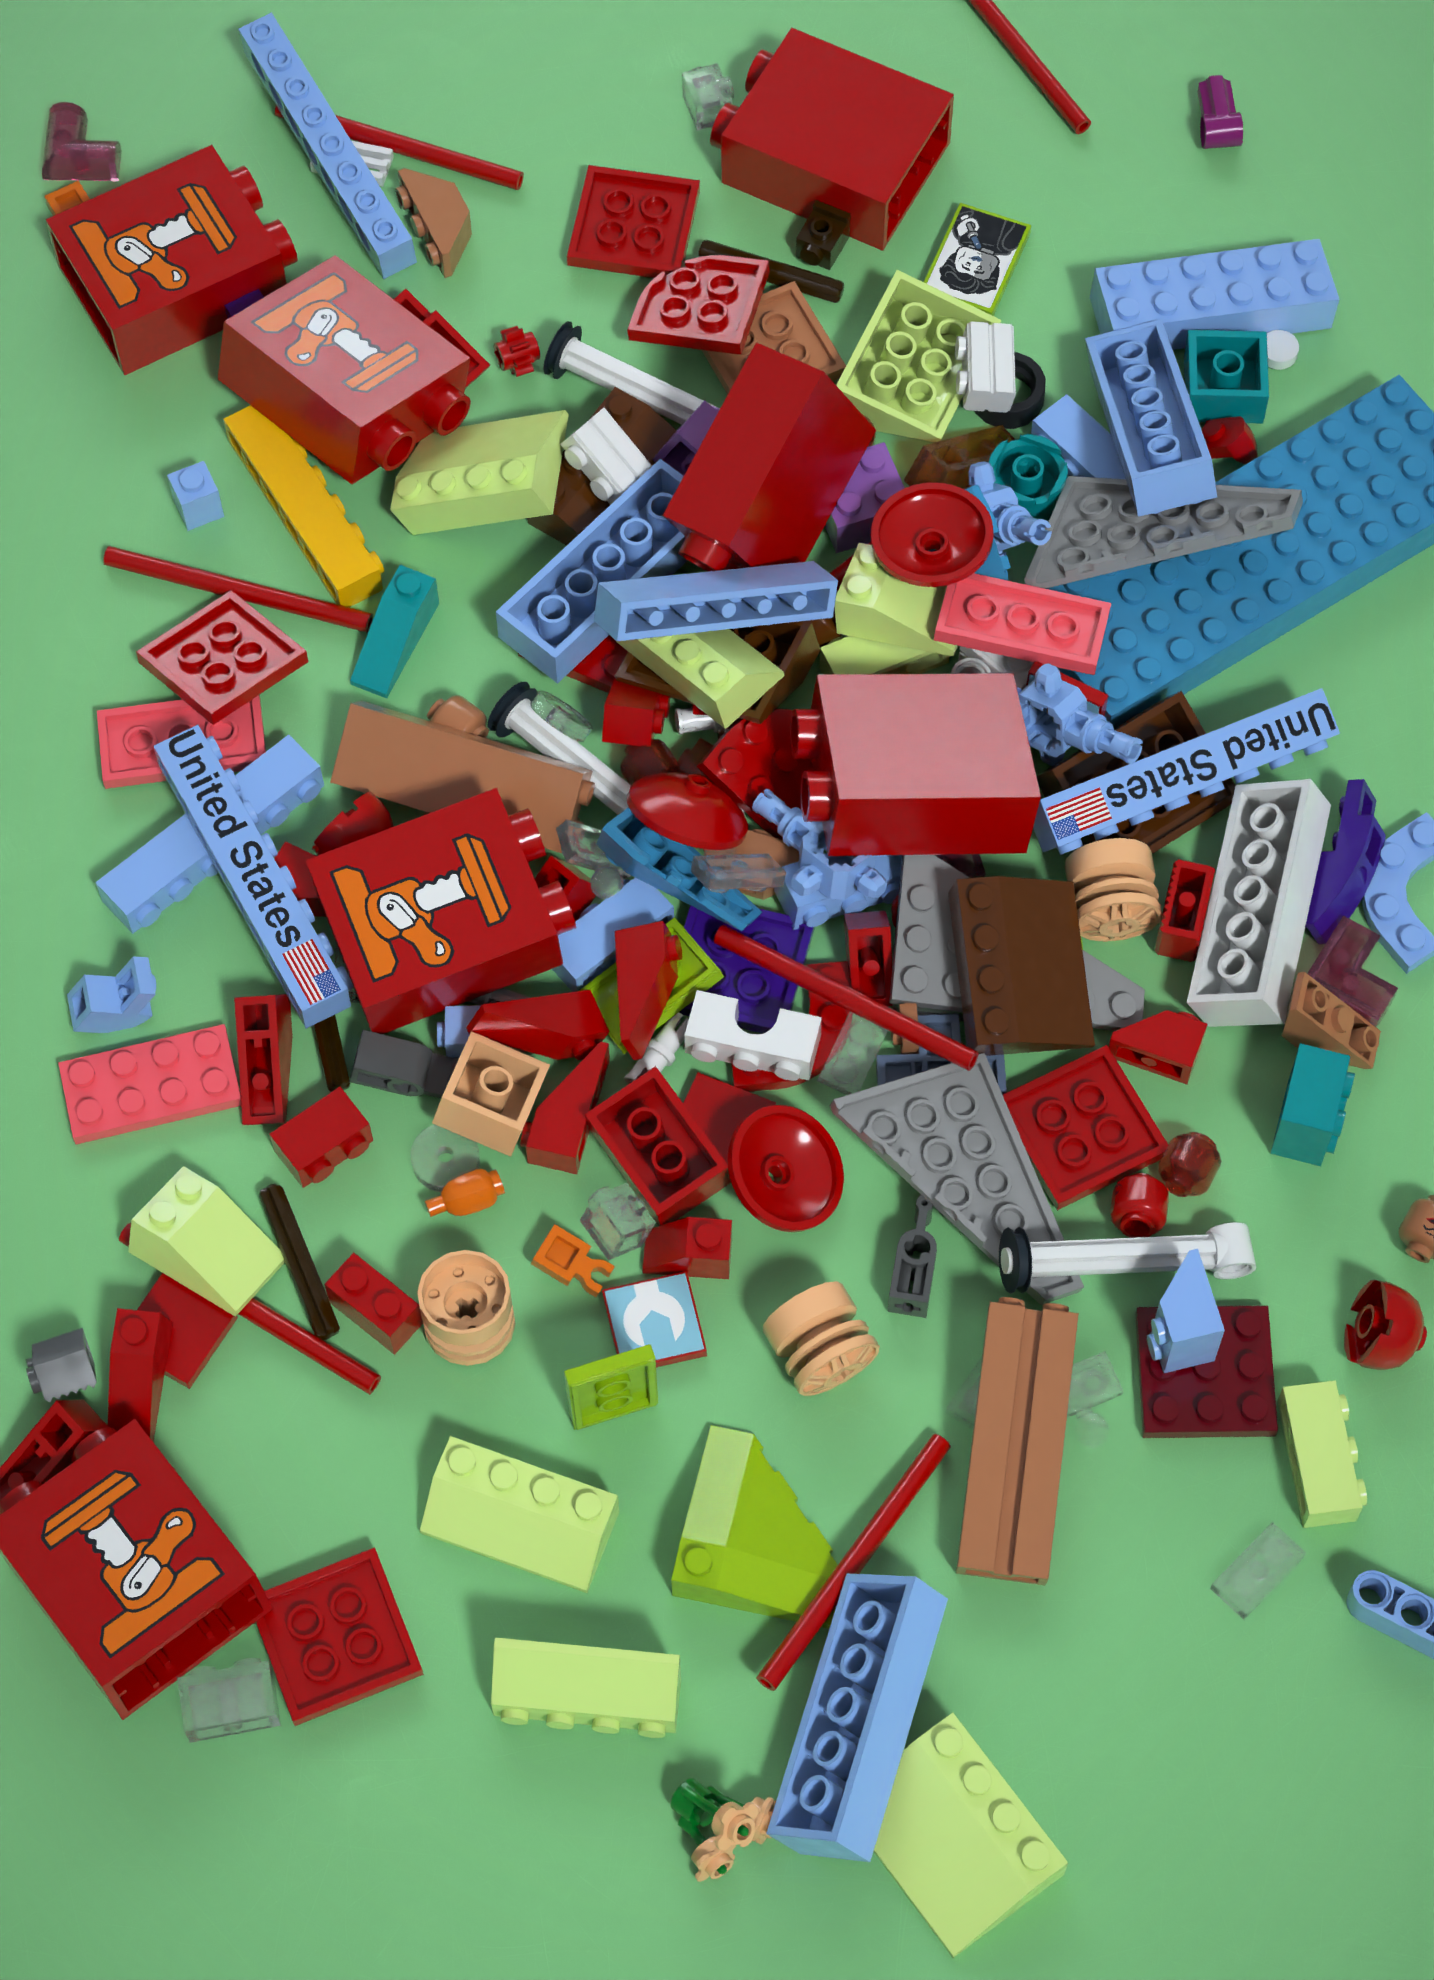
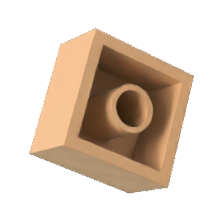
M471 1031L443 1093L432 1124L511 1157L550 1064Z

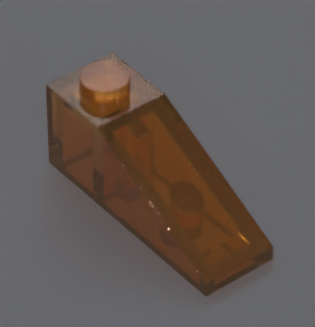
M1003 425L923 445L904 481L909 486L921 483H946L962 489H968L972 486L969 485L970 465L978 462L989 463L993 450L1001 442L1007 439L1008 442L1016 439Z

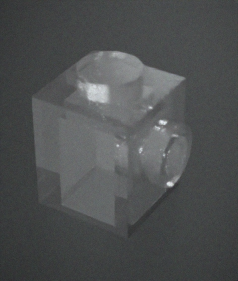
M718 63L682 72L683 99L696 130L712 127L721 108L726 103L732 104L734 89L729 76L723 77Z
M628 1183L612 1189L606 1186L594 1192L589 1197V1205L580 1219V1222L607 1260L642 1247L656 1223L647 1211L644 1202L637 1197Z

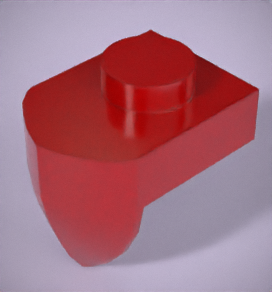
M1241 416L1206 420L1202 433L1212 459L1233 457L1237 462L1247 464L1258 458L1254 434Z

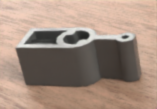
M363 1030L357 1046L349 1082L405 1096H420L424 1094L442 1098L459 1058L433 1053L430 1048L416 1042Z
M921 1194L916 1200L914 1218L917 1224L916 1229L905 1232L898 1242L889 1293L888 1312L926 1318L935 1269L937 1244L934 1237L925 1231L926 1226L932 1220L933 1204ZM913 1251L922 1252L920 1259L911 1258ZM910 1280L914 1281L912 1294L908 1293Z

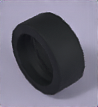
M1014 352L1015 378L1025 382L1031 388L1030 397L1022 402L1012 404L1010 411L1006 413L989 412L986 409L984 411H975L985 423L997 428L1015 429L1028 425L1039 415L1044 405L1045 375L1041 367L1031 357L1018 352Z

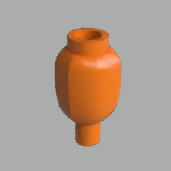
M480 1168L461 1174L448 1181L444 1185L441 1195L424 1202L430 1217L446 1211L455 1216H464L491 1207L497 1201V1196L505 1194L496 1169L487 1172Z

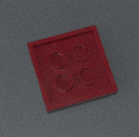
M1217 1306L1225 1331L1215 1361L1168 1373L1163 1372L1160 1360L1154 1361L1152 1359L1147 1343V1335L1151 1334L1152 1331L1151 1320L1155 1318L1158 1307L1136 1308L1135 1319L1143 1438L1276 1437L1278 1424L1268 1306Z

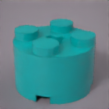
M1033 434L1020 435V439L1010 442L1007 439L1001 442L993 450L989 459L996 479L994 483L1011 487L1018 498L1019 506L1026 508L1033 518L1046 521L1050 520L1062 489L1066 484L1068 475L1067 462L1065 463L1061 455L1062 451L1054 442Z

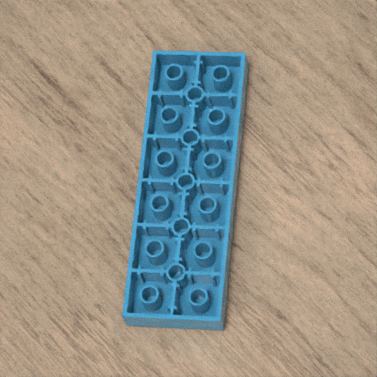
M1400 374L1215 482L1216 485L1301 490L1303 504L1293 529L1046 588L1111 603L1095 675L1062 668L1058 669L1061 673L1108 695L1105 718L1107 722L1113 725V728L1163 698L1180 691L1186 694L1434 544V412Z

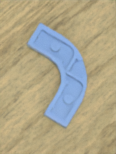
M1427 812L1385 840L1375 874L1362 898L1364 915L1373 935L1406 974L1434 956V936L1413 912L1407 901L1406 892L1408 880L1418 870L1434 861V819Z

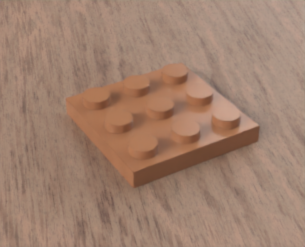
M795 281L762 294L742 355L702 350L727 394L731 390L756 342L824 371L832 381L839 379L846 367Z

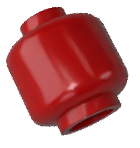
M1137 1173L1124 1177L1117 1182L1113 1190L1110 1211L1112 1223L1129 1238L1150 1237L1161 1231L1167 1221L1168 1189L1161 1181L1149 1174Z

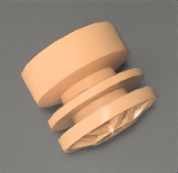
M1103 839L1074 850L1066 858L1067 881L1074 883L1081 937L1103 942L1125 940L1140 936L1152 930L1161 922L1162 910L1161 904L1158 902L1159 892L1153 884L1155 879L1153 857L1147 844L1136 839Z
M470 1250L447 1253L430 1264L421 1276L417 1294L426 1339L434 1352L450 1363L466 1366L486 1363L501 1354L512 1340L516 1323L508 1276L500 1264L484 1253Z
M838 1281L825 1282L794 1296L776 1309L763 1324V1333L776 1355L782 1358L790 1357L786 1362L785 1370L789 1376L794 1378V1386L799 1394L803 1396L817 1395L848 1381L866 1368L879 1353L880 1346L875 1337L868 1334L869 1327L866 1322L852 1320L856 1315L857 1307L843 1284Z

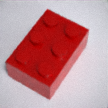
M656 1066L584 1114L589 1130L658 1226L676 1221L731 1183L728 1164Z

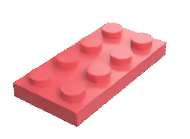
M973 573L966 579L947 585L935 629L934 641L1030 662L1049 663L1058 668L1095 675L1111 603Z
M260 695L214 725L183 699L97 710L102 779L105 789L167 781L158 765L153 746L196 725H199L206 738L214 737L223 756L219 762L224 770L231 768L233 772L242 771L266 752Z
M225 1024L58 1062L72 1135L76 1145L241 1106V1093Z

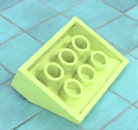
M896 270L836 386L876 431L940 443L963 398V395L956 394L957 372L962 371V360L955 359L957 336H963L966 325L969 322H987L989 325H992L993 323H1001V320Z
M566 410L462 426L445 436L434 431L419 442L397 474L390 510L412 535L552 515L563 454V447L560 444L565 440L569 414Z
M954 1713L948 1715L903 1750L873 1852L952 1958H954L1065 1874L1068 1862Z

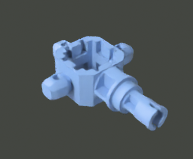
M978 462L971 464L969 469V485L979 486L996 519L999 532L993 534L1000 557L1006 555V552L1003 550L1018 546L1026 541L1035 545L1047 543L1052 534V531L1045 530V528L1051 527L1049 522L1044 519L1033 518L1026 508L1019 506L1018 498L1011 487L994 483L996 479L990 463Z
M1049 663L1042 665L1035 673V679L1024 689L1017 687L1029 745L1039 750L1043 763L1050 766L1057 764L1064 758L1065 751L1071 746L1080 749L1086 754L1092 752L1101 754L1105 751L1114 757L1124 760L1128 764H1133L1139 758L1142 751V746L1140 745L1142 740L1114 730L1113 725L1107 722L1102 714L1088 711L1087 698L1077 686L1061 680L1060 671L1056 666Z
M765 789L764 794L761 792L756 797L752 810L769 822L777 825V833L783 837V842L788 847L793 846L799 851V870L794 873L791 882L793 891L800 896H804L818 890L828 899L845 900L857 890L867 897L874 899L884 894L887 881L883 875L874 869L876 855L849 856L853 859L851 866L847 863H844L842 866L838 863L829 865V859L823 855L824 849L827 851L822 822H804L802 811L799 807L789 808L770 789Z

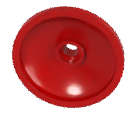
M921 483L896 492L880 506L871 526V544L874 555L880 565L895 578L916 586H946L966 579L984 564L993 545V523L984 504L967 490L946 483Z
M681 772L647 775L633 782L627 794V804L638 820L656 833L687 846L707 850H727L739 846L744 841L748 831L747 820L737 803L720 787L701 775Z
M770 1105L758 1109L745 1117L731 1137L728 1148V1171L732 1186L744 1207L760 1222L779 1231L802 1232L821 1224L835 1211L843 1191V1164L834 1140L814 1117L791 1106ZM769 1172L773 1175L774 1181L770 1178Z

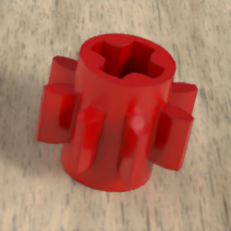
M518 326L500 331L502 340L494 343V353L501 370L506 371L510 369L511 373L515 374L516 377L534 372L532 363L540 359V350L534 334L531 331L524 333L523 329H519Z

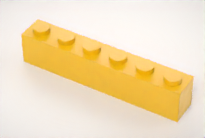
M251 405L224 418L229 443L335 603L351 607L382 591L381 573L385 571L380 558L375 551L370 553L363 545L365 539L360 528L355 522L348 523L344 517L346 512L341 500L335 493L332 495L328 493L325 488L327 484L321 470L317 465L311 467L307 462L308 456L305 448Z

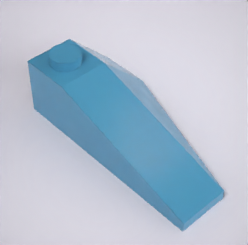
M629 807L602 828L596 845L605 852V856L612 864L621 867L633 877L740 931H743L761 915L762 911L696 849L670 840L651 830L635 817Z

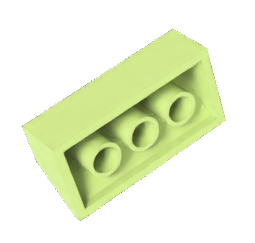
M730 629L616 641L724 729L729 727L742 713L749 709L785 676L780 668Z
M450 1436L432 1479L420 1533L588 1593L620 1512L618 1495Z
M495 1638L491 1706L493 1715L501 1717L500 1720L502 1722L512 1725L528 1724V1719L546 1721L547 1726L556 1729H572L574 1724L592 1725V1730L606 1734L619 1733L620 1728L638 1730L639 1735L649 1738H663L666 1732L676 1733L681 1688L680 1655Z

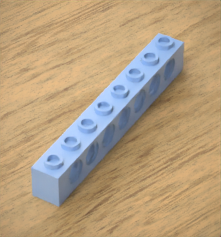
M272 12L239 28L247 59L308 158L313 163L316 171L382 278L385 279L417 263L412 237Z

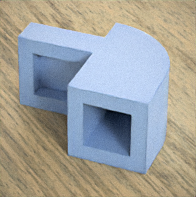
M133 956L115 977L84 974L67 994L73 1031L110 1033L136 1027L153 1016L150 1000L156 995V979L151 973L149 958Z

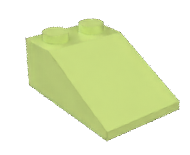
M858 543L835 599L837 634L948 656H954L957 645L934 641L935 629L947 585L923 587L903 582L889 574L880 565L874 555L872 545Z
M184 1166L131 1220L129 1253L235 1317L285 1263L280 1249L218 1186Z

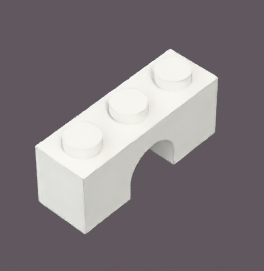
M699 990L696 991L684 1035L685 1053L691 1054L695 1059L703 1062L719 1060L732 1063L736 1068L752 1072L759 1069L773 1072L784 1080L795 1081L799 1078L810 1080L821 1038L822 1017L780 1008L777 1021L769 1031L762 1034H750L743 1031L737 1025L739 1018L738 999Z

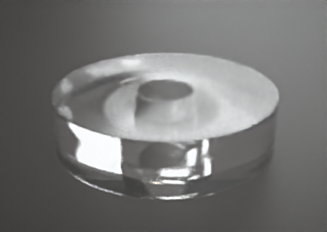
M540 690L530 703L531 708L544 721L576 741L584 742L593 729L591 723L583 715L546 691Z
M435 1124L424 1129L416 1137L411 1148L410 1158L416 1178L422 1185L436 1192H441L444 1185L453 1178L479 1169L480 1166L477 1142ZM443 1153H449L453 1156L448 1162H441L438 1160V1157Z

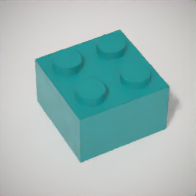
M1188 330L1183 357L1184 383L1198 422L1241 416L1246 423L1263 424L1269 400L1267 332Z
M1302 1043L1299 1044L1288 1079L1270 1154L1320 1167L1326 1152L1334 1154L1337 1140L1340 1137L1346 1115L1344 1109L1355 1077V1073L1347 1072L1351 1056Z

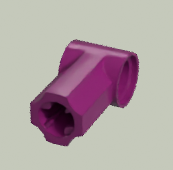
M1222 75L1209 76L1198 85L1202 148L1241 147L1243 143V121L1241 113L1235 110L1231 81L1224 79Z

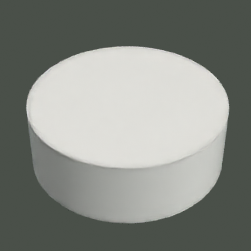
M1284 330L1268 332V367L1276 370L1291 367L1298 356V340L1293 334Z

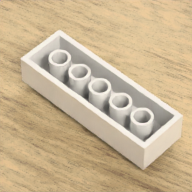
M1311 779L1240 784L1235 786L1186 1002L1204 1023L1208 1024V1027L1285 1024L1331 804Z

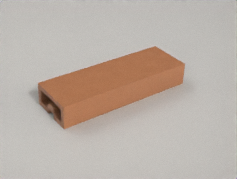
M365 701L350 703L330 783L363 793L372 792L376 797L428 813L497 788L507 814L511 815L528 808L536 823L544 848L559 853L567 852L572 849L573 845L577 846L584 830V822L579 821L580 818L578 817L581 805L588 806L590 804L595 789V783L590 781L593 770Z
M1001 1297L998 1302L989 1303L956 1574L1043 1586L1048 1581L1079 1313L1069 1312L1068 1306L1045 1303L1042 1306V1311L1025 1309V1301L1011 1297Z

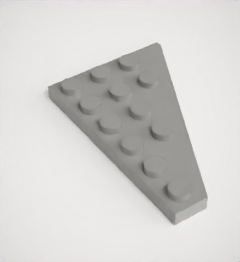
M1068 476L1050 517L1049 524L1051 527L1045 529L1052 531L1051 537L1044 545H1038L1024 578L1025 584L1046 589L1293 529L1303 504L1302 491L1296 489L1216 485L1217 498L1164 510L1157 514L1138 517L1126 479Z
M902 855L889 1003H915L917 1007L963 1012L948 892L956 879L969 877L935 855ZM1082 950L1093 1029L1117 1031L1143 1020L1145 989Z
M985 1053L978 1055V1059L970 1071L950 1063L839 1097L831 1102L830 1107L836 1117L915 1190L929 1200L941 1214L998 1266L1000 1238L1003 1230L1007 1227L1013 1231L1018 1227L1023 1228L1028 1235L1029 1242L1064 1241ZM1079 1275L1031 1277V1282L1026 1292L1040 1305L1079 1293L1084 1288V1285Z

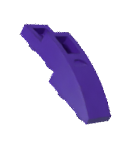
M1364 779L1348 780L1346 794L1341 797L1339 803L1341 821L1339 831L1333 835V851H1321L1305 928L1309 929L1318 945L1327 944L1353 914L1370 885L1380 860L1381 849L1384 846L1386 835L1374 816L1377 800Z

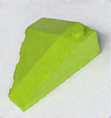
M711 1425L671 1579L672 1596L797 1622L838 1565L831 1556L833 1549L814 1521L808 1522L796 1504L798 1501L797 1496L780 1471L774 1472L762 1454L763 1446L757 1437L752 1433ZM836 1607L821 1627L830 1629Z

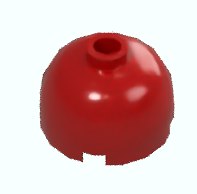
M367 792L353 802L358 808L356 811L354 809L346 813L342 811L325 827L315 839V846L312 847V850L317 855L389 829L394 826L390 813L372 792Z
M1370 1280L1360 1290L1351 1307L1352 1311L1358 1312L1355 1319V1328L1346 1324L1344 1333V1349L1347 1359L1369 1369L1386 1370L1400 1367L1416 1351H1419L1426 1341L1427 1329L1424 1326V1317L1419 1302L1405 1289L1386 1281Z

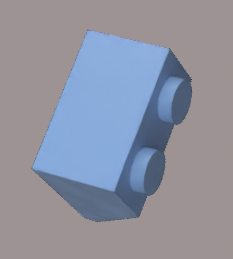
M1198 1249L1190 1250L1159 1302L1155 1318L1151 1320L1152 1331L1151 1334L1147 1335L1148 1348L1154 1361L1160 1360L1164 1373L1215 1361L1225 1331Z

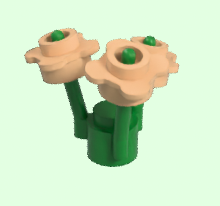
M694 1778L687 1779L676 1789L671 1799V1808L681 1815L678 1826L689 1833L698 1845L691 1855V1860L698 1868V1872L695 1874L698 1882L706 1880L709 1876L711 1879H717L727 1873L734 1864L735 1855L733 1854V1849L736 1845L746 1847L752 1841H756V1843L761 1845L766 1838H772L766 1832L776 1800L774 1801L771 1797H768L766 1800L756 1797L752 1802L744 1805L723 1795L712 1786L706 1788ZM712 1823V1831L716 1836L706 1840L697 1827L699 1824L705 1827Z

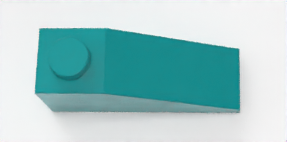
M399 565L381 597L350 679L351 685L386 699L388 698L439 605L436 578Z

